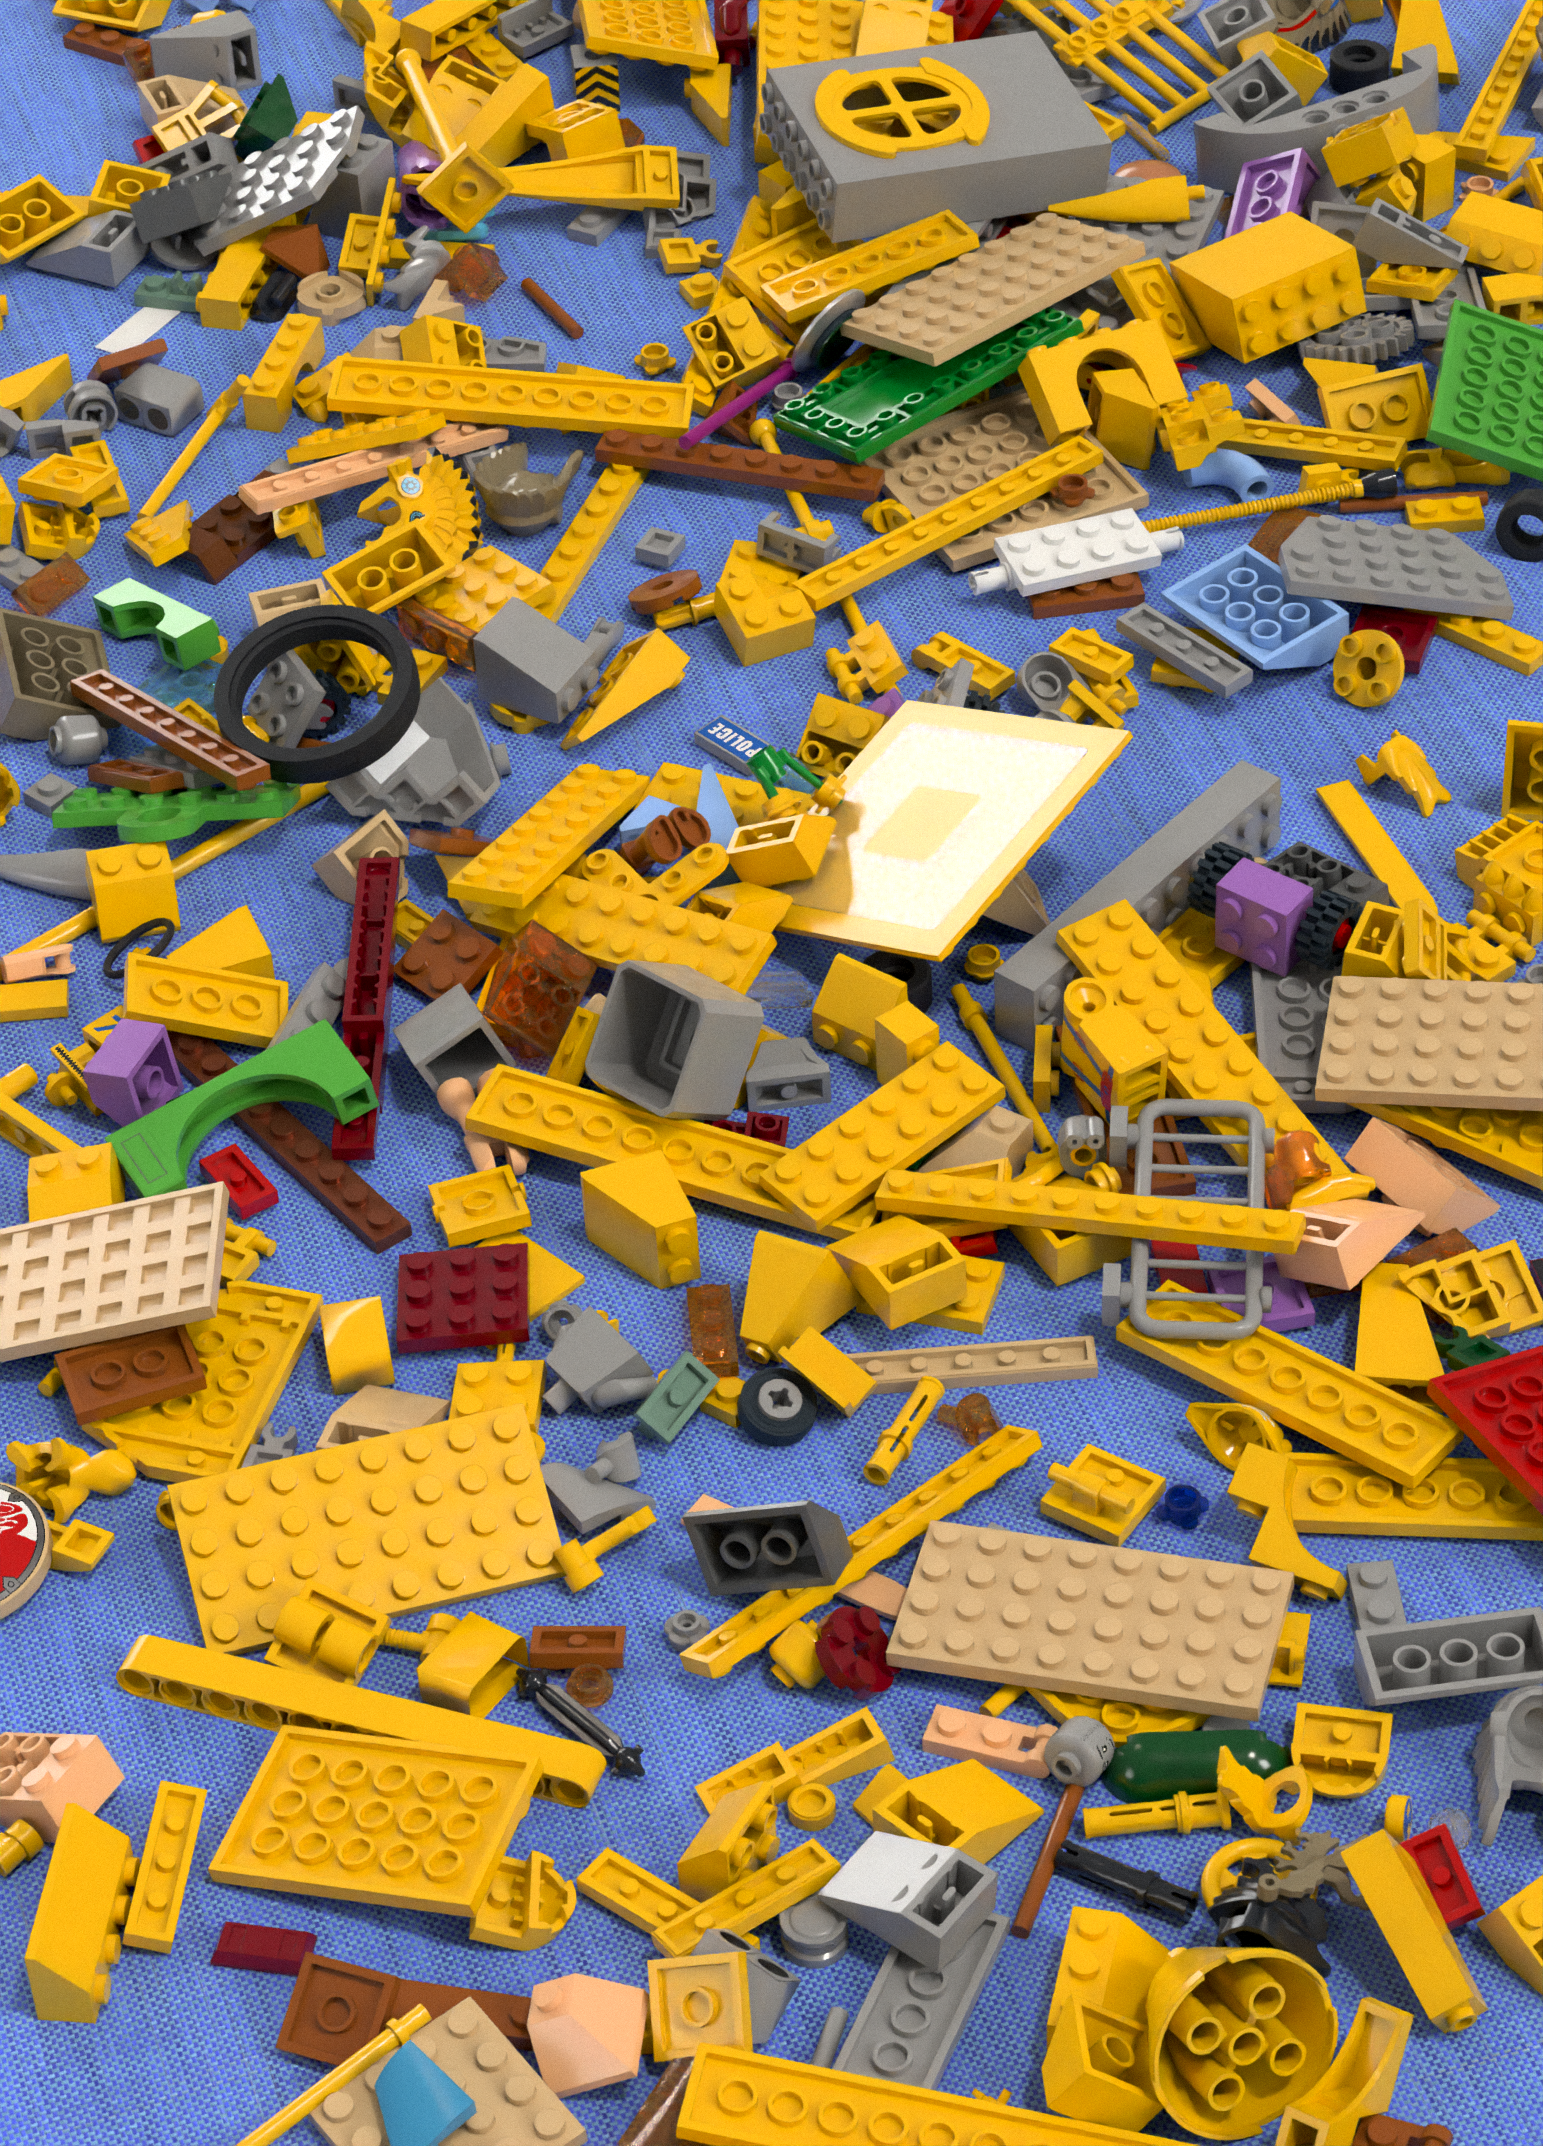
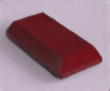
M226 1921L222 1925L210 1965L298 1976L305 1952L313 1953L318 1938L317 1935L305 1931Z

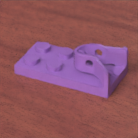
M1302 147L1242 164L1224 239L1289 211L1300 215L1306 196L1315 181L1320 179V171Z

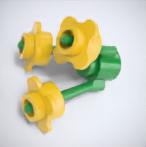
M769 744L745 762L769 799L762 804L763 822L800 814L798 808L801 806L802 798L797 797L794 799L790 790L778 794L773 783L787 773L783 768L785 764L816 788L810 799L818 804L815 810L816 814H819L826 806L832 810L837 804H842V798L846 794V791L841 787L847 779L846 775H843L838 780L829 773L821 781L794 760L785 747L776 752L773 746Z

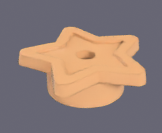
M1473 176L1466 182L1461 183L1464 192L1459 196V200L1463 202L1471 191L1493 196L1500 190L1494 188V182L1491 178Z

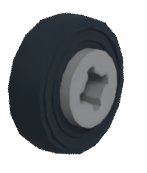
M766 1368L754 1373L743 1385L737 1402L738 1418L745 1431L758 1442L770 1446H789L800 1441L812 1429L818 1412L816 1393L810 1383L797 1372L785 1368Z

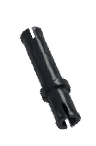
M1065 1840L1061 1844V1847L1066 1849V1852L1061 1849L1057 1851L1054 1862L1057 1870L1065 1871L1135 1900L1137 1907L1145 1910L1153 1907L1180 1918L1184 1922H1188L1192 1918V1914L1188 1913L1187 1910L1194 1913L1196 1911L1199 1901L1198 1892L1190 1891L1161 1879L1159 1872L1151 1869L1143 1872L1074 1844L1070 1840Z

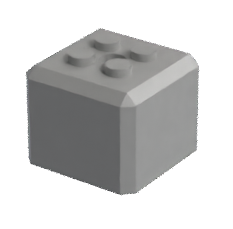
M627 960L617 966L585 1061L588 1077L662 1118L723 1120L732 1114L765 1018L761 1004L687 965Z

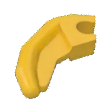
M1055 1142L1048 1144L1049 1151L1043 1154H1037L1034 1151L1028 1152L1025 1160V1170L1021 1175L1011 1179V1182L1045 1186L1065 1171L1060 1162L1058 1144Z
M1356 1173L1325 1176L1296 1192L1289 1211L1296 1208L1367 1197L1369 1192L1374 1191L1376 1187L1375 1179Z

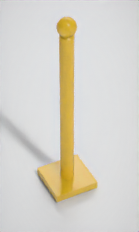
M402 49L395 57V66L403 74L443 162L416 189L420 196L462 232L467 234L514 188V184L466 141L458 147L423 72L420 55L413 49Z

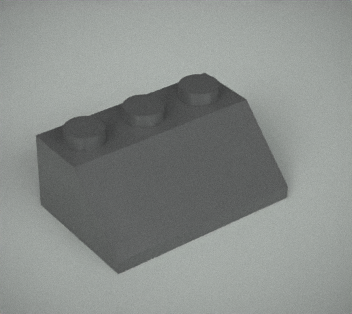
M810 1500L686 1512L682 1517L711 1596L834 1585L853 1557L840 1516Z

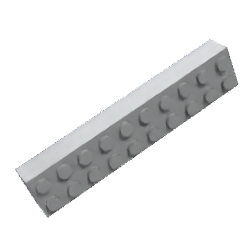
M1241 760L997 968L994 971L995 1033L1033 1053L1035 1052L1036 1025H1053V1040L1055 1039V1026L1063 1025L1064 991L1073 980L1084 977L1055 941L1058 930L1126 899L1158 937L1165 928L1173 924L1190 908L1187 896L1191 893L1188 891V886L1194 881V878L1191 877L1193 871L1197 872L1199 859L1205 858L1204 852L1208 848L1212 849V844L1219 843V841L1251 854L1252 858L1260 857L1265 851L1273 848L1281 836V828L1279 827L1280 808L1282 805V797L1280 796L1281 778L1246 761Z

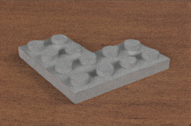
M1462 264L1461 268L1458 269L1457 276L1433 302L1366 292V280L1377 268L1359 269L1367 311L1397 313L1402 309H1410L1418 339L1438 342L1445 338L1449 311L1454 299L1486 310L1473 264Z

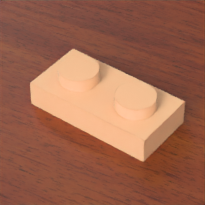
M1253 379L1245 386L1251 398L1248 406L1260 420L1266 417L1268 421L1302 425L1296 413L1258 379Z

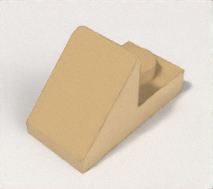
M435 279L414 314L413 322L426 314L465 323L464 306L461 303L454 302V297L449 293L448 281Z

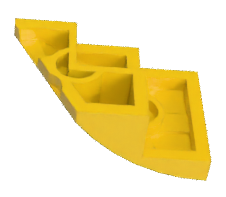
M368 40L364 46V95L379 125L402 148L409 141L401 138L400 135L416 107V102L403 74L390 66L394 56Z
M1516 1239L1478 1253L1476 1249L1438 1263L1436 1259H1432L1397 1272V1278L1404 1286L1453 1327L1460 1326L1465 1328L1470 1339L1486 1334L1490 1338L1505 1336L1543 1324V1300Z

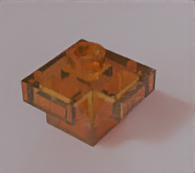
M469 242L454 252L453 259L434 279L447 280L449 291L458 293L464 289L468 296L486 301L509 277L500 267L499 262L501 260L493 250Z

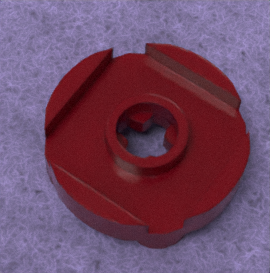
M843 1606L824 1616L818 1622L816 1630L822 1629L821 1639L815 1642L816 1654L825 1674L836 1687L841 1690L848 1686L852 1691L857 1692L852 1697L859 1700H868L891 1686L894 1675L898 1674L902 1668L887 1665L886 1650L889 1645V1639L880 1627L879 1617L873 1609L867 1606H863L860 1609Z

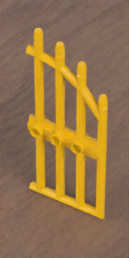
M1006 0L1057 42L1053 45L1052 49L1059 54V58L1063 62L1075 68L1083 64L1149 118L1152 122L1148 124L1147 128L1152 135H1157L1210 100L1211 97L1206 90V87L1209 86L1206 82L1144 33L1140 27L1150 22L1218 79L1230 72L1228 68L1144 0H1123L1114 7L1105 0H1084L1101 14L1092 21L1066 0H1045L1079 28L1070 35L1027 0ZM1128 36L1196 93L1187 99L1184 98L1117 42ZM1106 50L1174 107L1163 113L1095 56Z

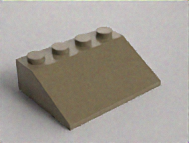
M0 608V733L11 738H25L34 741L48 739L49 728L55 726L56 721L61 716L93 715L98 720L100 727H105L106 729L121 726L122 723L71 693L70 680L100 669L111 673L99 630Z

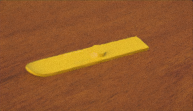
M1345 780L1316 788V794L1374 877L1388 884L1389 898L1396 908L1404 910V902L1419 898L1438 914V908L1433 897L1351 782Z

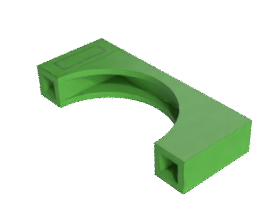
M325 1018L131 1124L122 1127L105 1137L106 1143H112L126 1181L138 1199L188 1189V1166L195 1149L215 1126L239 1111L268 1102L297 1101L322 1108L337 1118L342 1125H345L379 1106V1102L370 1077Z

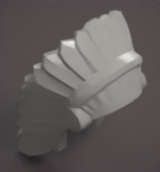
M1527 1685L1499 1699L1493 1712H1491V1717L1482 1724V1730L1475 1739L1477 1744L1471 1755L1476 1760L1473 1772L1478 1776L1476 1787L1478 1792L1476 1803L1480 1804L1477 1815L1479 1817L1478 1828L1483 1830L1481 1843L1489 1847L1492 1846L1506 1801L1510 1798L1511 1789H1524L1543 1794L1542 1685Z

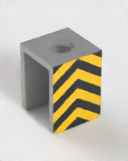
M585 44L570 45L573 94L576 100L580 99L616 108L617 114H619L620 94L616 53L610 52L607 55H600L586 48Z

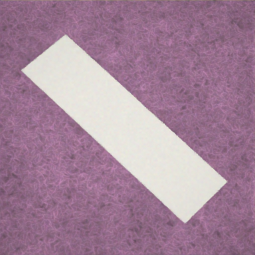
M143 307L95 347L115 353L140 345L181 311Z

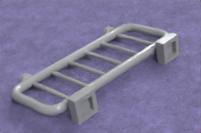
M1157 1099L1148 1103L1139 1112L1137 1124L1128 1123V1106L1111 1105L1109 1166L1127 1167V1149H1135L1134 1195L1264 1209L1265 1153L1274 1154L1275 1128H1266L1264 1116L1257 1107L1237 1100ZM1167 1115L1242 1118L1249 1124L1248 1136L1153 1133L1154 1120L1160 1116ZM1153 1141L1248 1144V1167L1152 1164ZM1152 1172L1248 1175L1247 1198L1151 1195ZM1132 1238L1130 1282H1121V1264L1103 1263L1102 1326H1117L1120 1323V1308H1129L1130 1320L1134 1327L1141 1333L1151 1337L1239 1340L1250 1336L1259 1328L1262 1313H1271L1272 1287L1263 1286L1264 1252L1246 1250V1262L1148 1259L1149 1239ZM1148 1268L1245 1271V1295L1147 1291ZM1147 1300L1245 1303V1315L1242 1320L1232 1323L1169 1321L1150 1318L1146 1313Z

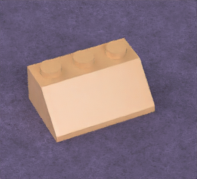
M1372 1117L1344 1157L1356 1169L1354 1173L1375 1179L1376 1187L1384 1193L1381 1200L1385 1204L1424 1211L1426 1217L1415 1229L1427 1237H1430L1432 1233H1436L1450 1239L1497 1213L1501 1205L1419 1136L1375 1117Z

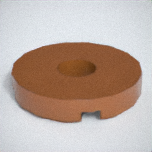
M678 570L655 577L639 585L630 592L628 600L632 610H635L636 613H657L670 609L674 606L673 601L681 596L683 601L690 600L699 593L702 583L696 570Z

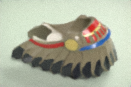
M1266 0L1278 20L1273 34L1311 54H1314L1318 48L1326 49L1329 43H1338L1340 36H1345L1347 34L1346 29L1351 27L1349 22L1351 16L1343 0Z

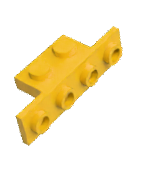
M392 177L388 179L381 216L350 213L338 264V273L339 270L348 271L360 278H367V306L374 307L376 294L382 293L384 289L385 273L381 272L382 266L388 267L390 246H387L388 239L394 240L396 219H393L394 213H400L402 204V193L396 192V178Z

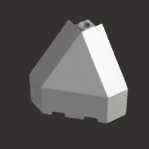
M440 676L420 694L419 706L412 724L401 740L388 753L356 773L329 781L325 787L350 815L367 817L369 814L376 815L385 809L393 820L416 823L424 820L442 822L443 826L459 827L487 803L500 787L501 782L472 702L469 701L465 704Z

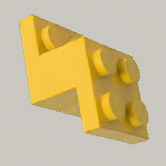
M580 99L525 123L528 136L547 142L551 162L628 148L624 144L616 108Z

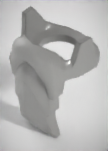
M423 225L402 242L411 259L401 267V273L397 277L383 284V288L386 291L397 294L398 307L403 311L409 308L419 293H425L435 279L443 280L447 272L456 264L440 242L436 240H423L430 230L428 226Z

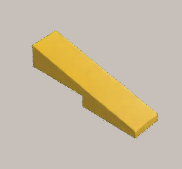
M866 1706L785 1751L778 1741L695 1786V1789L709 1815H711L725 1794L762 1781L773 1784L774 1805L788 1801L790 1793L803 1784L817 1783L828 1786L895 1761L886 1737Z

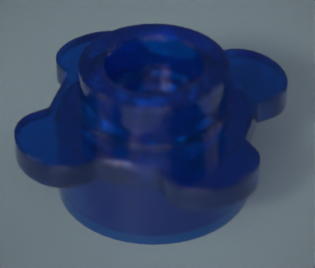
M1175 1485L1165 1493L1164 1505L1156 1508V1516L1159 1520L1171 1521L1173 1524L1181 1526L1184 1530H1192L1198 1526V1518L1201 1513L1209 1510V1501L1206 1497L1201 1496L1196 1488L1190 1485Z

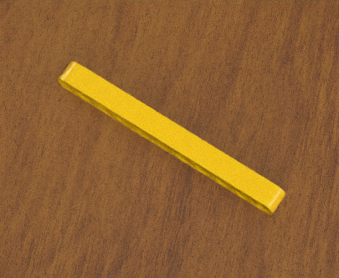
M141 1635L135 1640L116 1673L118 1684L125 1691L137 1697L274 1732H279L283 1724L539 1756L544 1771L531 1797L574 1808L585 1807L589 1804L607 1765L603 1754L587 1744L153 1635Z

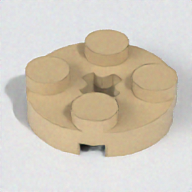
M339 270V276H328L327 271L317 272L304 278L297 287L298 310L307 316L321 317L323 326L331 327L338 325L341 319L350 317L367 307L363 280L356 274L348 271Z

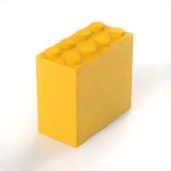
M1291 211L1169 262L1172 279L1209 343L1244 364L1367 311L1355 246Z

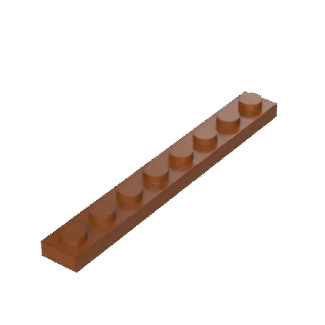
M622 429L605 431L595 448V460L598 462L868 502L876 501L885 482V469L872 468L867 465H851L837 463L832 460H817L792 454L783 455L759 449L749 450L730 447L725 444L715 445L698 442L688 450H684L679 446V439L661 437L656 434L646 435L626 432Z
M104 669L70 680L71 693L75 697L237 791L253 789L257 783L271 778L269 763L237 747L227 739Z

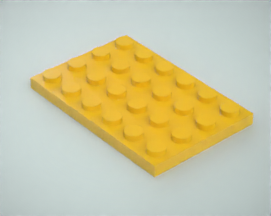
M282 1724L208 1871L212 1881L218 1883L475 1918L544 1771V1767L539 1756Z

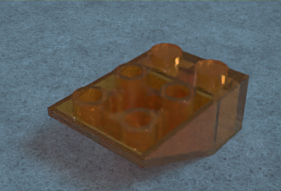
M531 919L510 937L495 967L482 1014L551 1059L599 964Z

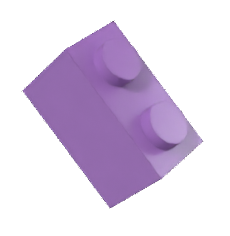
M121 1018L83 1070L84 1081L87 1084L93 1104L122 1127L166 1105L167 1101L178 1097L184 1089L164 1024Z

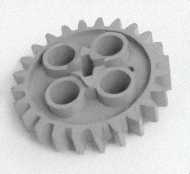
M1367 313L1365 315L1359 314L1297 342L1301 360L1306 357L1372 364L1375 359L1388 360V355L1398 356L1400 355L1399 351H1408V347L1413 346L1415 337L1411 320H1406L1405 317L1397 318L1396 314L1385 317L1384 313L1376 316H1371V313Z

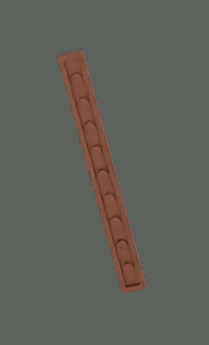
M167 1030L179 1071L196 1087L238 1066L208 1037ZM278 1101L255 1105L229 1117L377 1255L412 1236L411 1223L344 1161L333 1160L332 1151Z

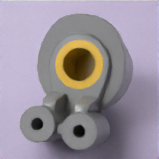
M1076 1115L1067 1118L1062 1124L1058 1133V1150L1060 1162L1069 1175L1084 1178L1085 1172L1091 1170L1093 1164L1106 1162L1107 1142L1104 1123L1101 1118L1097 1116Z

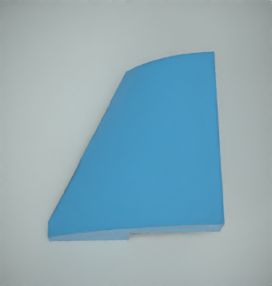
M410 2039L391 2057L374 2085L391 2146H438L442 2140L477 2113L475 2102Z

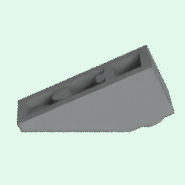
M209 132L136 167L170 174L171 183L215 169L219 172L227 165H237L238 161L231 138Z
M1379 198L1375 199L1351 244L1363 256L1374 258L1382 263L1452 269L1461 268L1469 250L1468 246Z

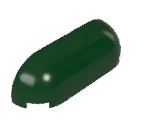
M1260 1730L1144 1732L1127 1736V1744L1115 1749L1110 1764L1101 1776L1110 1793L1127 1804L1173 1799V1795L1178 1794L1179 1791H1185L1187 1795L1217 1792L1219 1750L1224 1745L1229 1748L1231 1754L1241 1766H1246L1252 1774H1257L1264 1780L1274 1773L1292 1766V1757L1287 1745L1281 1747L1277 1743L1267 1740L1266 1732Z

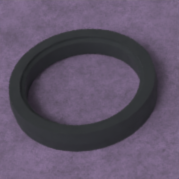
M330 604L317 605L280 615L246 636L229 654L222 665L214 689V708L223 738L269 763L271 780L291 784L321 783L346 777L370 766L388 753L401 740L417 713L421 692L416 660L409 645L400 631L388 620L374 612L359 607ZM323 640L353 641L376 650L392 666L393 678L391 689L381 709L362 728L336 742L313 748L281 747L258 738L243 723V702L253 680L274 659L299 646Z

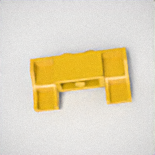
M1218 381L1204 383L1199 386V390L1191 392L1193 401L1188 402V399H1177L1167 403L1166 408L1160 409L1161 420L1156 423L1158 439L1162 445L1163 452L1170 451L1178 472L1199 467L1208 454L1217 452L1216 446L1235 435L1246 433L1240 411H1232L1231 408H1225L1233 406L1231 392L1227 383L1221 385Z

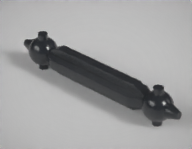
M522 1668L516 1670L521 1689L517 1693L522 1700L527 1696L537 1698L539 1706L584 1744L600 1751L606 1760L613 1761L614 1767L610 1772L616 1778L620 1774H633L640 1777L645 1775L646 1772L641 1764L640 1754L644 1751L641 1746L637 1744L634 1748L624 1747L621 1737L558 1685L548 1684L547 1677L550 1675V1672L546 1668L540 1671L534 1669L528 1671Z

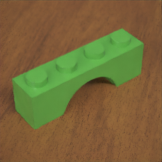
M129 577L92 596L101 629L121 639L140 634H157L163 660L184 671L221 652L218 640L219 628L213 618Z

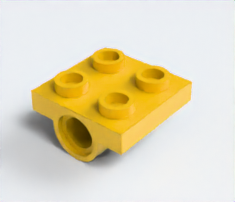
M308 1577L300 1594L292 1596L281 1610L274 1627L273 1635L275 1639L264 1660L272 1666L357 1687L392 1620L389 1616Z

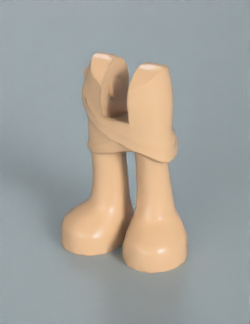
M495 1068L485 1071L479 1077L477 1096ZM458 1077L446 1080L441 1084L436 1095L438 1103L443 1112L456 1120L465 1134V1147L470 1153L477 1172L496 1168L494 1157L505 1155L507 1164H510L514 1176L526 1173L527 1164L530 1161L527 1147L465 1129V1117L476 1100L470 1082L467 1079Z

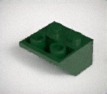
M277 74L272 84L265 81L233 136V139L238 141L234 148L235 154L243 160L253 152L266 151L272 148L278 140L289 137L298 121L285 79L282 75Z

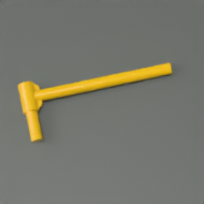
M244 374L238 375L228 390L220 394L208 410L206 420L137 514L138 520L144 517L152 519L215 430L218 426L223 425L238 405V399L250 385L248 376Z

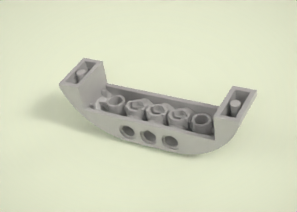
M1430 43L1403 52V75L1247 127L1241 126L1225 112L1194 121L1198 183L1212 189L1235 193L1243 163L1301 147L1320 171L1321 178L1329 171L1321 149L1327 144V137L1332 136L1334 138L1343 129L1404 107L1415 134L1429 135L1431 132H1436L1440 119L1438 53L1436 46Z

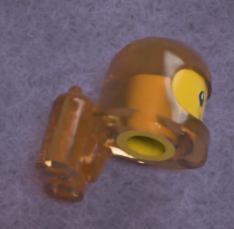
M1304 1130L1285 1133L1277 1140L1273 1148L1275 1164L1268 1167L1265 1174V1199L1268 1209L1286 1210V1205L1293 1202L1294 1186L1314 1183L1323 1177L1332 1175L1330 1164L1323 1162L1319 1140L1313 1133Z

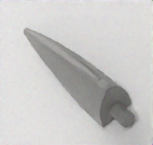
M74 848L44 853L0 855V877L48 893L91 901L85 876L86 851L94 849Z

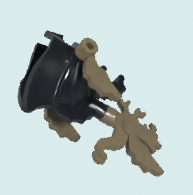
M1327 1830L1322 1834L1318 1832H1313L1312 1834L1300 1832L1297 1840L1306 1841V1843H1302V1849L1304 1850L1297 1851L1293 1849L1291 1842L1287 1840L1280 1853L1289 1856L1292 1860H1285L1274 1856L1273 1862L1276 1864V1872L1281 1873L1285 1870H1293L1288 1878L1281 1880L1273 1872L1274 1867L1270 1865L1267 1858L1254 1859L1245 1857L1241 1871L1243 1876L1238 1877L1236 1887L1224 1890L1222 1895L1216 1896L1213 1899L1214 1905L1208 1907L1207 1912L1219 1927L1215 1947H1228L1224 1940L1227 1936L1241 1948L1283 1950L1303 1959L1323 1979L1328 1977L1331 1973V1966L1322 1957L1317 1945L1327 1941L1326 1932L1329 1930V1924L1324 1917L1325 1910L1320 1908L1313 1898L1309 1897L1311 1894H1314L1316 1886L1325 1884L1332 1886L1336 1890L1341 1902L1350 1907H1358L1365 1911L1370 1910L1362 1894L1359 1897L1353 1894L1350 1880L1345 1874L1349 1872V1869L1340 1854L1343 1850L1369 1837V1835L1363 1834L1354 1841L1339 1846V1838H1331L1332 1831ZM1335 1849L1333 1854L1326 1855L1328 1852Z

